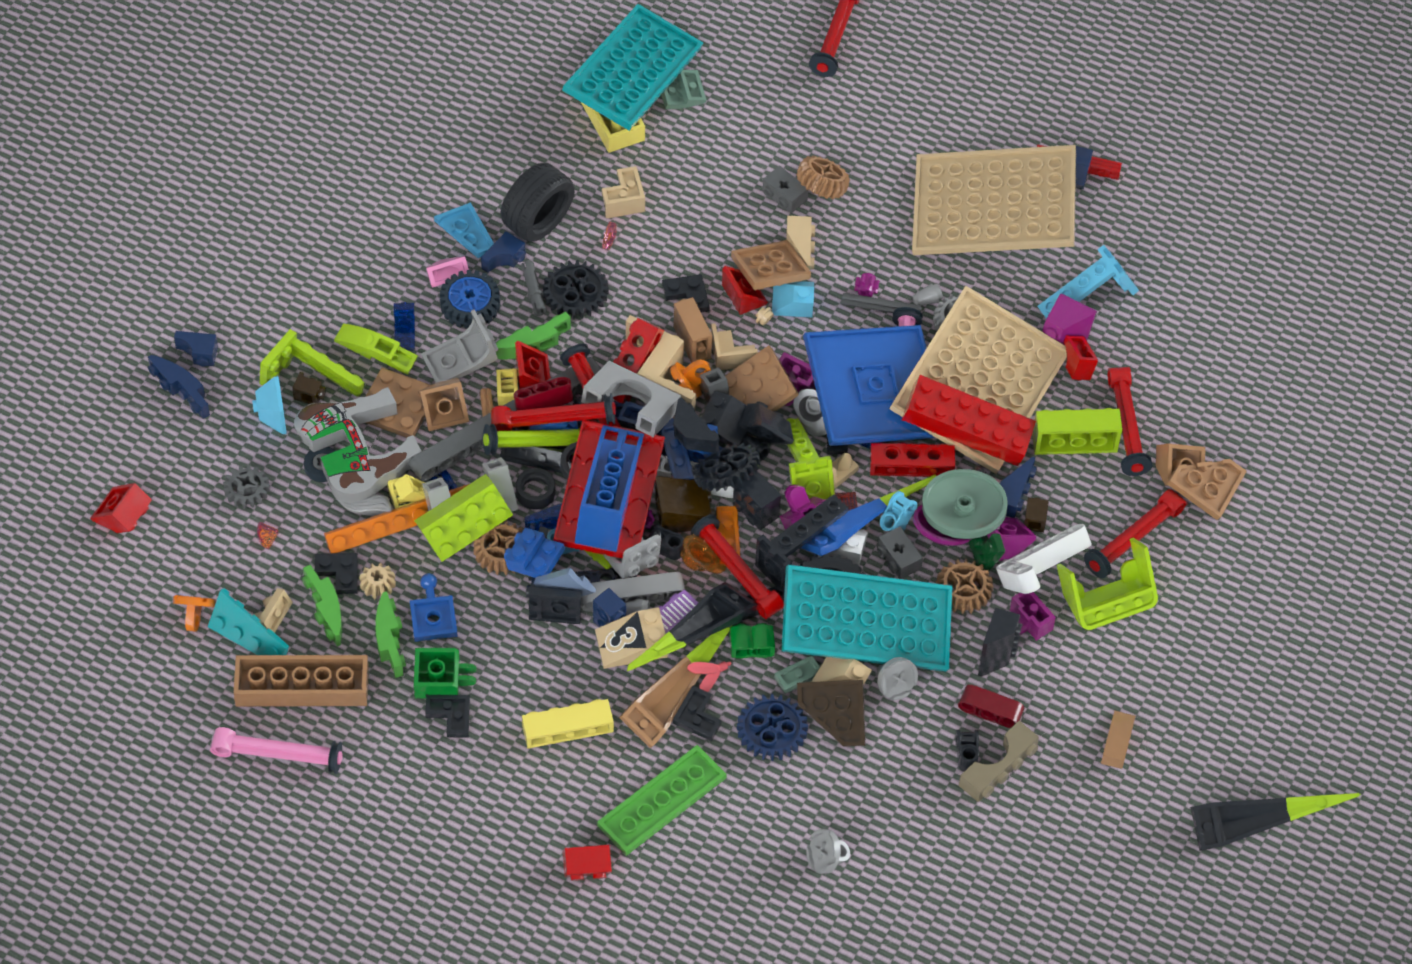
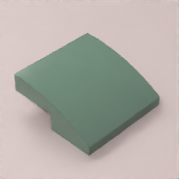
M682 70L661 94L665 109L693 107L707 101L698 70Z

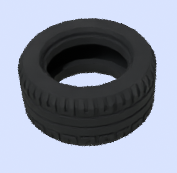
M538 163L533 165L519 176L506 194L500 211L503 224L525 241H538L544 238L561 222L571 206L575 193L572 180L552 164Z

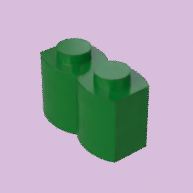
M759 623L755 626L737 624L730 627L729 638L732 658H767L774 656L775 640L772 625H767L766 623Z

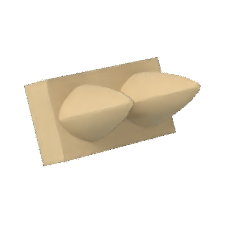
M843 453L832 462L834 489L859 470V465L852 460L849 453Z
M277 588L272 596L263 600L264 611L253 615L260 619V623L266 629L270 628L275 633L293 602L284 589Z

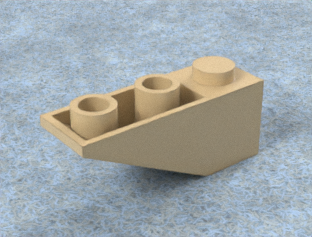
M787 216L786 240H788L808 269L814 270L815 258L811 257V253L815 252V241H811V237H815V225H811L812 217Z

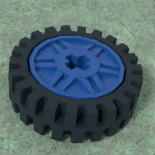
M467 270V274L459 271L458 276L454 273L451 275V279L447 278L445 284L441 286V312L446 320H449L452 325L456 323V326L459 328L464 325L465 329L469 328L473 320L472 310H475L477 315L481 313L485 322H492V317L496 318L497 312L500 310V291L496 281L494 282L491 276L487 277V274L484 272L480 275V271L475 270L474 274L471 273V270Z

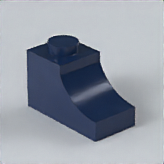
M1076 146V188L1084 189L1093 154L1092 149Z
M505 231L481 257L482 270L489 273L492 269L499 266H511L514 268L526 256L525 242Z
M175 331L176 349L190 354L194 365L202 367L214 366L218 349L216 334Z

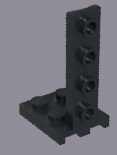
M833 494L771 541L764 534L757 538L755 566L775 586L785 589L786 566L792 565V562L787 557L848 512V507Z
M540 527L539 532L544 533V536L547 539L548 529L546 527ZM528 577V581H531V585H527L526 598H529V620L580 625L581 591L538 588L534 584L535 578Z

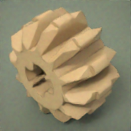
M380 562L378 566L372 563L370 569L364 567L363 574H360L359 579L361 582L360 588L365 592V595H372L374 600L386 591L391 595L392 588L396 586L395 573L391 571L389 565L383 568V564Z

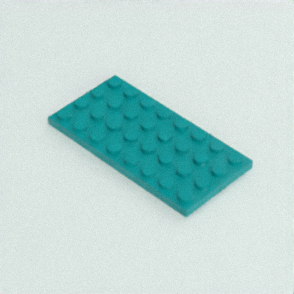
M637 4L564 84L562 91L630 131L700 51L703 42Z
M787 565L781 651L847 660L855 659L885 664L893 658L903 657L910 660L916 668L946 672L949 670L952 586Z

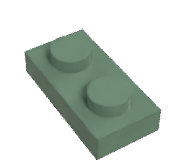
M809 656L774 673V678L784 694L797 689V683L811 682L820 667L814 657Z

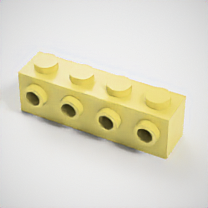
M596 699L590 703H575L569 707H554L548 711H533L522 715V727L527 749L614 732V721L608 699Z

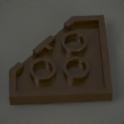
M863 680L797 683L798 705L820 726L831 734L843 747L866 746Z

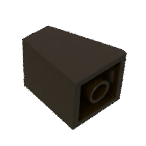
M655 477V503L660 526L675 533L689 532L703 517L715 515L714 507L710 508L709 502H712L711 491L709 492L707 489L702 490V487H698L694 480Z

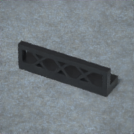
M567 446L501 447L500 457L507 462L562 473L560 469L561 455ZM574 453L568 459V466L570 469Z

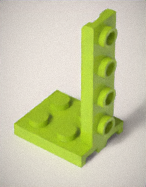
M292 329L288 330L260 363L259 384L262 386L273 377H279L280 371L290 365L294 356L351 394L358 397L363 393L364 382L358 375L351 374L341 364L334 363L324 353L317 352L307 342L297 339V333Z
M799 418L786 419L791 424L794 439L793 444H787L796 461L789 464L791 485L804 487L809 499L813 496L824 500L835 494L831 457L819 458Z

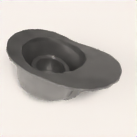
M801 390L794 399V409L803 427L812 436L820 437L826 435L816 390Z

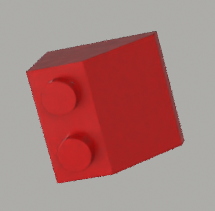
M136 483L112 487L90 519L116 533L131 532L137 526V520L140 516L144 515L149 509L148 505L152 499Z

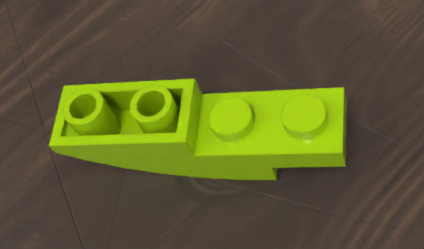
M343 323L334 339V342L370 360L373 357L406 375L409 374L418 358V355L400 347V342L372 330Z

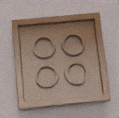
M788 240L731 251L732 260L754 290L811 279V271Z
M770 345L725 375L728 382L729 395L746 405L759 401L768 405L769 410L777 411L799 395Z
M382 367L366 397L388 387L396 401L398 414L366 423L406 438L412 435L415 437L425 418L420 390L430 386V384Z

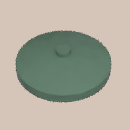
M957 469L944 472L929 482L923 493L922 510L929 524L942 534L960 539H973L990 534L1002 524L1007 513V496L1003 487L991 476L976 470Z

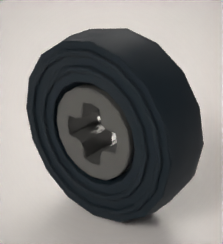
M328 446L316 452L308 451L303 463L307 476L316 482H327L322 465L319 466L321 462L320 457L333 453L336 450Z

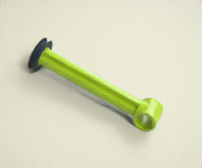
M486 424L482 436L483 449L486 455H490V453L495 455L497 448L569 446L578 441L580 429L497 431L494 424L490 426Z

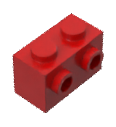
M610 845L564 848L565 878L571 877V881L584 880V876L592 875L593 879L607 878L606 874L612 872Z

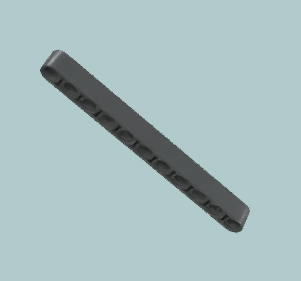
M588 357L586 359L595 375L601 367L592 357ZM572 367L551 378H570L573 397L583 391ZM514 400L503 405L509 407L512 411H516ZM491 413L415 455L409 461L408 466L423 482L483 449V429L486 424L491 425ZM513 427L511 431H514L520 427Z

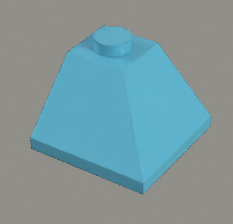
M801 281L773 286L772 312L774 315L813 316L814 282Z
M277 376L255 391L256 400H252L253 410L258 412L261 422L281 434H287L279 377Z

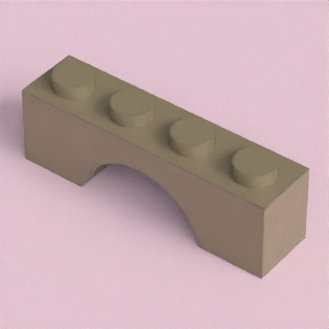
M1018 721L1004 735L1003 746L1007 755L995 764L987 765L974 762L960 775L959 787L977 802L983 797L988 798L998 783L1003 784L1013 769L1015 771L1018 770L1027 756L1031 757L1038 750L1039 736L1021 721Z

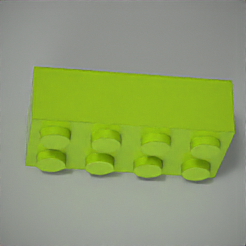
M1086 408L1083 410L1036 411V423L1032 433L1034 455L1118 452L1122 433L1120 409Z
M484 474L414 521L436 555L443 562L513 516L494 483L487 474Z

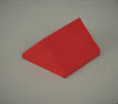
M728 266L722 268V286L739 315L765 306L768 303L762 291L759 289L754 290L739 269Z
M516 341L515 354L519 389L551 379L548 354L520 341Z

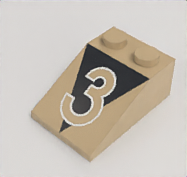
M659 607L634 612L595 629L603 668L630 664L665 635ZM667 654V655H664V656H662V657H660V658H658V659L667 658V657H668V654Z

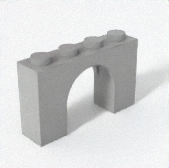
M608 361L584 386L581 402H604V395L606 394L609 397L610 393H612L613 397L618 395L635 396L646 404L638 413L635 429L654 437L675 415L677 402L681 395Z
M500 457L483 463L484 474H487L494 483L511 512L518 510L506 462ZM442 477L422 484L428 511L450 497L448 485Z

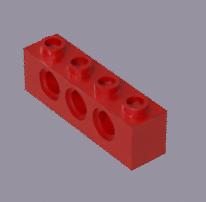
M637 318L629 328L630 334L620 346L621 352L618 358L614 359L613 363L637 374L659 343L665 330ZM642 336L644 343L641 347H638L637 339ZM633 355L634 363L629 366L627 360L629 356ZM618 395L613 397V399L620 403H625V401L629 402L632 396Z
M871 443L870 476L931 477L955 470V445Z

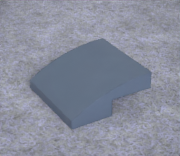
M571 567L536 577L534 581L535 586L538 588L581 591V597L596 592V589L585 575L578 577Z

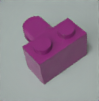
M783 352L779 360L797 392L799 393L804 389L816 390L810 364ZM794 399L785 404L784 406H790L794 402Z
M794 484L788 486L784 494L791 510L779 516L785 530L825 500L814 496L809 499L805 488Z
M1034 592L1028 594L1018 593L1012 597L1010 611L1020 614L1019 623L1023 624L1020 635L1028 631L1037 641L1053 631L1056 617Z

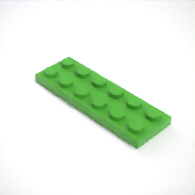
M696 745L597 821V826L627 856L727 778V774Z

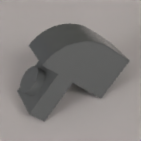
M719 367L716 369L710 368L711 371L700 375L701 384L698 386L702 390L707 403L714 391L729 395L727 379Z

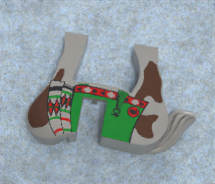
M388 387L374 395L359 397L351 401L309 404L303 407L294 419V427L297 434L313 452L348 439L351 444L350 446L320 457L321 465L333 496L344 508L361 515L376 516L393 510L387 496L376 494L388 485V481L400 478L406 471L411 469L408 466L409 461L415 455L422 452L415 437L412 435L407 437L398 448L389 453L375 456L369 455L366 441L358 424L398 414L396 401Z

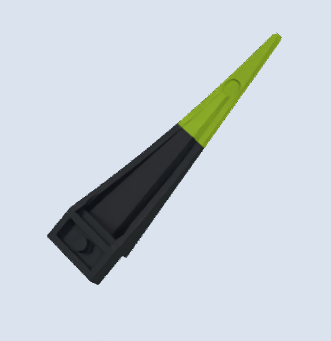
M726 582L714 587L668 633L631 662L627 667V671L741 622L742 618L756 611L758 604Z
M1350 793L1226 801L1192 806L1190 808L1199 851L1228 845L1278 825L1359 797L1361 794Z

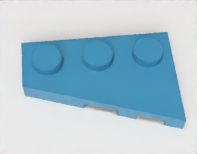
M471 202L434 216V221L477 258L482 257L494 244Z

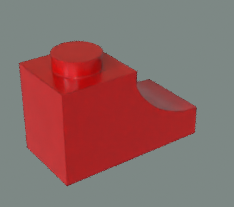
M1066 335L1063 341L1067 353L1066 370L1074 380H1091L1098 363L1097 357L1084 336Z

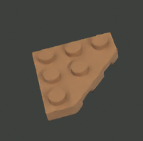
M1231 459L1219 462H1201L1195 465L1185 464L1179 465L1174 469L1166 484L1218 520L1224 513L1247 471Z

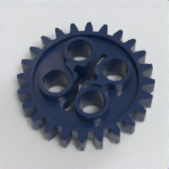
M771 694L770 699L762 695L761 701L755 697L754 705L747 702V709H741V715L738 716L737 723L738 738H742L741 745H747V752L754 750V757L758 756L759 753L762 754V760H765L767 755L770 756L771 761H774L775 756L783 760V754L791 757V750L797 753L798 746L804 745L803 739L807 738L806 731H808V724H805L807 723V716H803V709L797 710L798 703L791 705V698L782 701V695L775 699L773 694ZM772 713H779L781 715L775 716ZM760 722L761 725H755L753 723ZM788 729V730H791L792 732L787 733V732H784L783 730ZM765 739H771V740H773V741H772V742H766V741H764V740H765Z

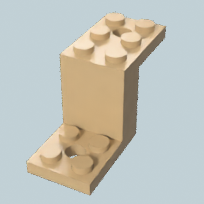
M631 315L626 320V339L630 334L629 328L631 324L637 320V318ZM664 331L659 343L637 374L681 395L686 403H691L695 410L696 393L675 384L670 373V367L678 362L683 365L684 340L677 335H671ZM642 336L637 339L638 347H641L644 343Z

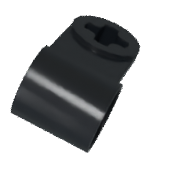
M652 525L648 538L657 534L661 537L660 555L671 560L682 558L684 555V539L682 535L665 529L660 525Z
M956 730L955 745L958 767L964 772L974 762H978V730H974V732Z

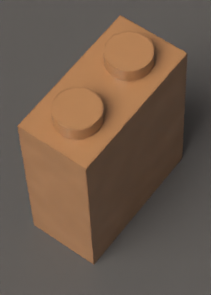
M694 298L682 299L674 303L673 327L678 337L684 340V349L691 363L696 360L711 359L712 334Z

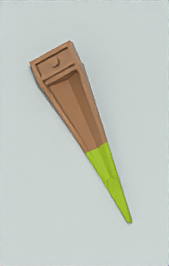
M730 627L707 637L631 702L630 706L621 714L619 718L649 748L653 747L668 730L685 697L701 675L690 672L687 666L694 662L709 663L730 631Z

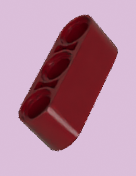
M558 377L515 391L513 396L516 411L555 407L571 402L573 400L570 378Z
M966 685L958 703V707L962 711L1010 729L1020 721L1025 709L1023 704L1016 700L975 685Z

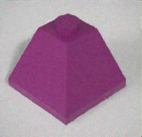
M1061 293L1045 321L1042 332L1063 345L1066 335L1084 336L1088 340L1097 311Z
M1005 518L996 530L987 534L988 539L992 534L1001 535L1006 552L999 561L1010 559L1020 554L1037 537L1018 518Z

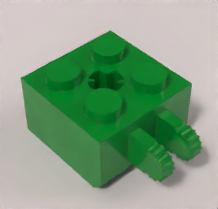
M415 648V699H426V695H459V686H472L476 684V677L459 674L475 673L476 665L460 663L459 650L456 648Z

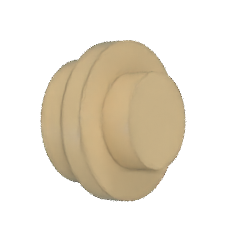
M764 307L761 308L755 315L757 317L756 323H760L763 326L768 323L774 315L771 312L772 309L770 307L766 309Z

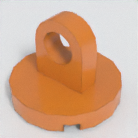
M696 360L686 368L677 362L670 367L673 379L680 381L679 386L688 388L693 393H696V399L702 395L698 385L701 384L700 375L711 371L707 361ZM698 368H705L702 373L695 372Z
M173 596V604L187 605L185 628L187 631L196 632L199 629L202 606L215 607L217 601L212 598Z

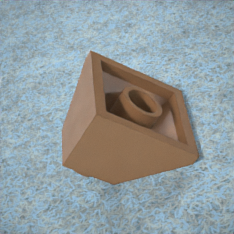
M458 378L440 381L420 390L428 431L469 422L462 385Z
M1180 444L1156 445V468L1165 486H1169L1166 483L1177 466L1185 464L1195 465L1196 463L1205 462L1206 447Z

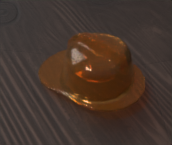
M695 535L685 537L683 541L684 549L680 555L684 564L693 571L706 570L714 574H720L725 571L726 566L704 540Z

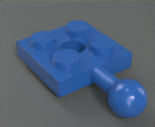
M431 573L424 574L420 579V584L426 590V599L410 600L414 641L458 637L453 596L435 597L434 588L437 585V578ZM436 615L439 617V620L431 622L428 620V617Z

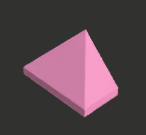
M465 256L441 259L428 266L426 270L431 287L433 288L445 284V280L447 278L451 279V275L454 273L457 276L459 271L467 274L469 268Z

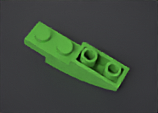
M564 312L561 315L554 316L549 322L537 326L533 331L528 326L517 329L512 335L496 342L498 347L496 355L498 359H516V341H520L542 352L558 345V336L571 329V317L567 312Z
M308 565L303 568L304 577H302V581L306 589L310 588L313 592L312 597L316 603V613H314L318 624H323L325 627L324 631L328 640H333L338 647L342 641V620L336 591L329 577L320 580L312 566Z
M386 591L381 595L376 612V640L380 661L389 660L394 676L397 678L404 676L403 667H406L403 654L399 655L397 650L400 649L398 638H400L399 629H402V623L399 616L395 617L396 605L394 599H389Z

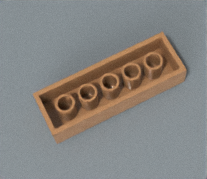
M236 655L233 693L236 707L367 706L368 656Z

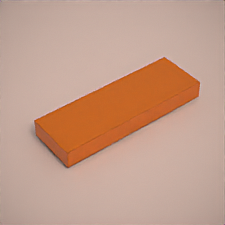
M716 506V518L720 521L718 531L740 556L738 509L735 506Z

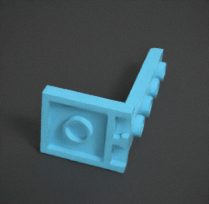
M1103 245L1097 249L1102 258L1037 307L1047 319L1061 293L1080 302L1112 277L1124 292L1129 290L1134 295L1139 289L1115 257Z

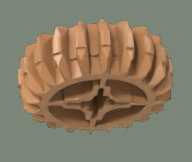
M816 156L804 158L800 162L796 174L797 180L801 182L802 186L806 187V190L812 191L813 194H818L819 197L824 196L826 199H835L843 196L850 182L849 175L845 173V169L840 168V165H836L834 161L831 162L827 158L823 159L821 156L818 158Z
M506 521L474 541L473 553L482 569L487 568L489 573L494 570L497 576L500 572H504L505 575L508 574L510 570H508L504 559L505 549H512L515 544L516 534L523 532L522 527L517 528L515 523L509 526V523ZM494 540V542L490 544L488 548H486V546Z
M957 559L955 564L949 562L947 567L943 566L941 572L937 575L936 584L948 585L950 583L955 589L952 592L953 612L958 609L961 610L963 615L965 610H968L972 614L974 609L980 611L981 606L985 607L988 600L991 599L993 580L992 577H989L988 570L983 571V565L976 566L975 561L970 564L967 559L964 560V563H961ZM975 581L980 585L981 590L977 589V586L974 584Z

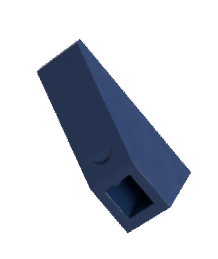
M1035 457L1030 458L999 483L1007 496L1006 516L1015 518L1017 511H1022L1025 502L1022 499L1023 495H1028L1031 487L1029 480L1030 478L1034 479L1037 471V466H1034Z

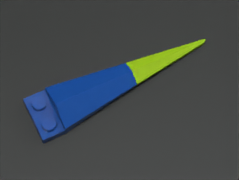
M936 475L897 491H901L907 497L927 486ZM897 491L849 510L844 516L800 548L819 556L837 550L862 527L884 512L891 497Z

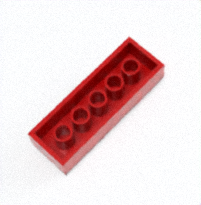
M919 375L914 383L902 417L903 421L1016 466L1020 464L1026 454L1036 423L1035 420L923 375Z

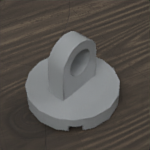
M893 658L877 667L879 691L889 699L900 700L907 697L912 692L913 686L917 684V668L906 658Z
M818 829L811 834L809 839L812 840L810 845L807 844L806 854L809 866L812 870H816V873H831L838 864L849 859L850 849L848 845L839 840L832 830Z

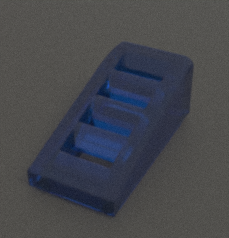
M562 503L524 517V528L539 531L540 527L555 529Z

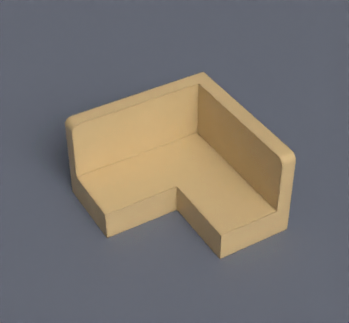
M637 166L617 169L620 185L602 188L606 218L645 212V195Z
M711 324L712 347L716 368L719 367L720 370L735 369L758 353L755 345L734 347L731 330L717 332L716 324Z

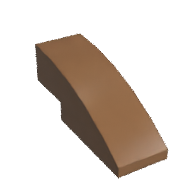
M1114 710L1101 764L1119 769L1123 768L1135 715Z

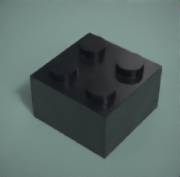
M756 470L755 475H749L750 480H743L742 485L735 484V488H733V506L738 509V512H742L752 526L755 525L761 531L779 518L781 494Z

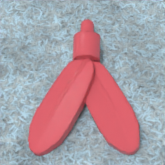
M723 661L719 664L694 662L688 665L687 669L694 674H707L701 681L699 689L708 692L715 684L720 672L727 670L731 662Z

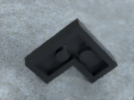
M702 274L662 280L666 301L693 297L701 313L710 311Z
M358 553L315 554L314 571L317 576H336V594H358Z
M692 686L675 714L672 724L712 742L721 726L722 720L704 712L712 699V694Z
M426 695L425 717L447 718V737L469 738L470 695Z

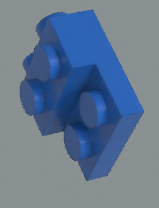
M524 528L522 533L518 532L516 534L515 544L512 549L507 548L505 551L504 559L508 570L536 578L551 573L565 551V546L563 543L546 539L542 532Z

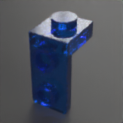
M394 303V340L400 342V347L408 351H414V303Z

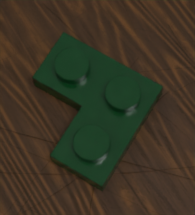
M992 534L989 539L985 535L969 541V547L972 550L976 566L983 565V571L988 570L989 572L1006 552L1000 534Z

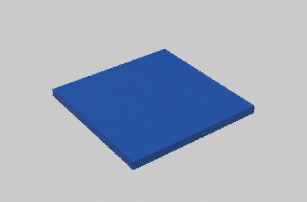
M921 325L804 333L803 339L830 446L936 438L918 426L903 421L900 415L889 409L927 349Z

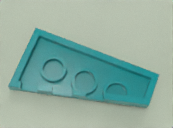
M223 588L220 590L208 628L256 655H287L289 645L270 628L266 629L260 623L258 617L246 611L244 605L239 600L235 601L229 595L230 592L227 589Z

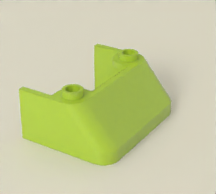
M1135 538L1130 539L1134 558L1122 564L1120 569L1121 580L1084 592L1083 585L1075 580L1074 573L1062 564H1057L1063 596L1078 624L1084 629L1092 630L1151 609L1156 605L1158 594L1148 547Z

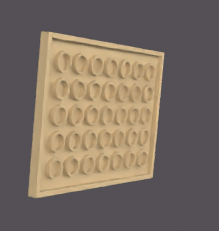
M1076 145L917 154L912 241L913 255L1074 247Z
M965 286L889 409L903 417L913 385L919 375H923L1031 418L1067 357L1066 348L1063 344ZM923 429L947 445H955V450L995 474L998 473L1004 463L1001 459Z

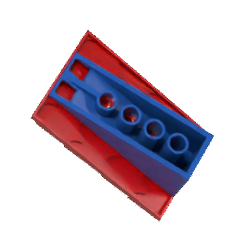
M582 420L553 541L563 543L568 548L623 559V553L626 549L642 541L665 437L659 435L652 437L636 430Z

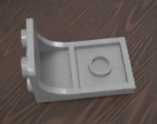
M472 310L473 320L467 330L421 353L436 383L453 378L460 379L498 360L496 355L498 347L490 329H487L486 322L481 313L477 315L476 311Z
M658 534L646 540L642 537L640 543L624 551L623 559L606 556L605 554L603 556L622 579L630 576L633 577L640 571L651 568L659 562L661 537Z

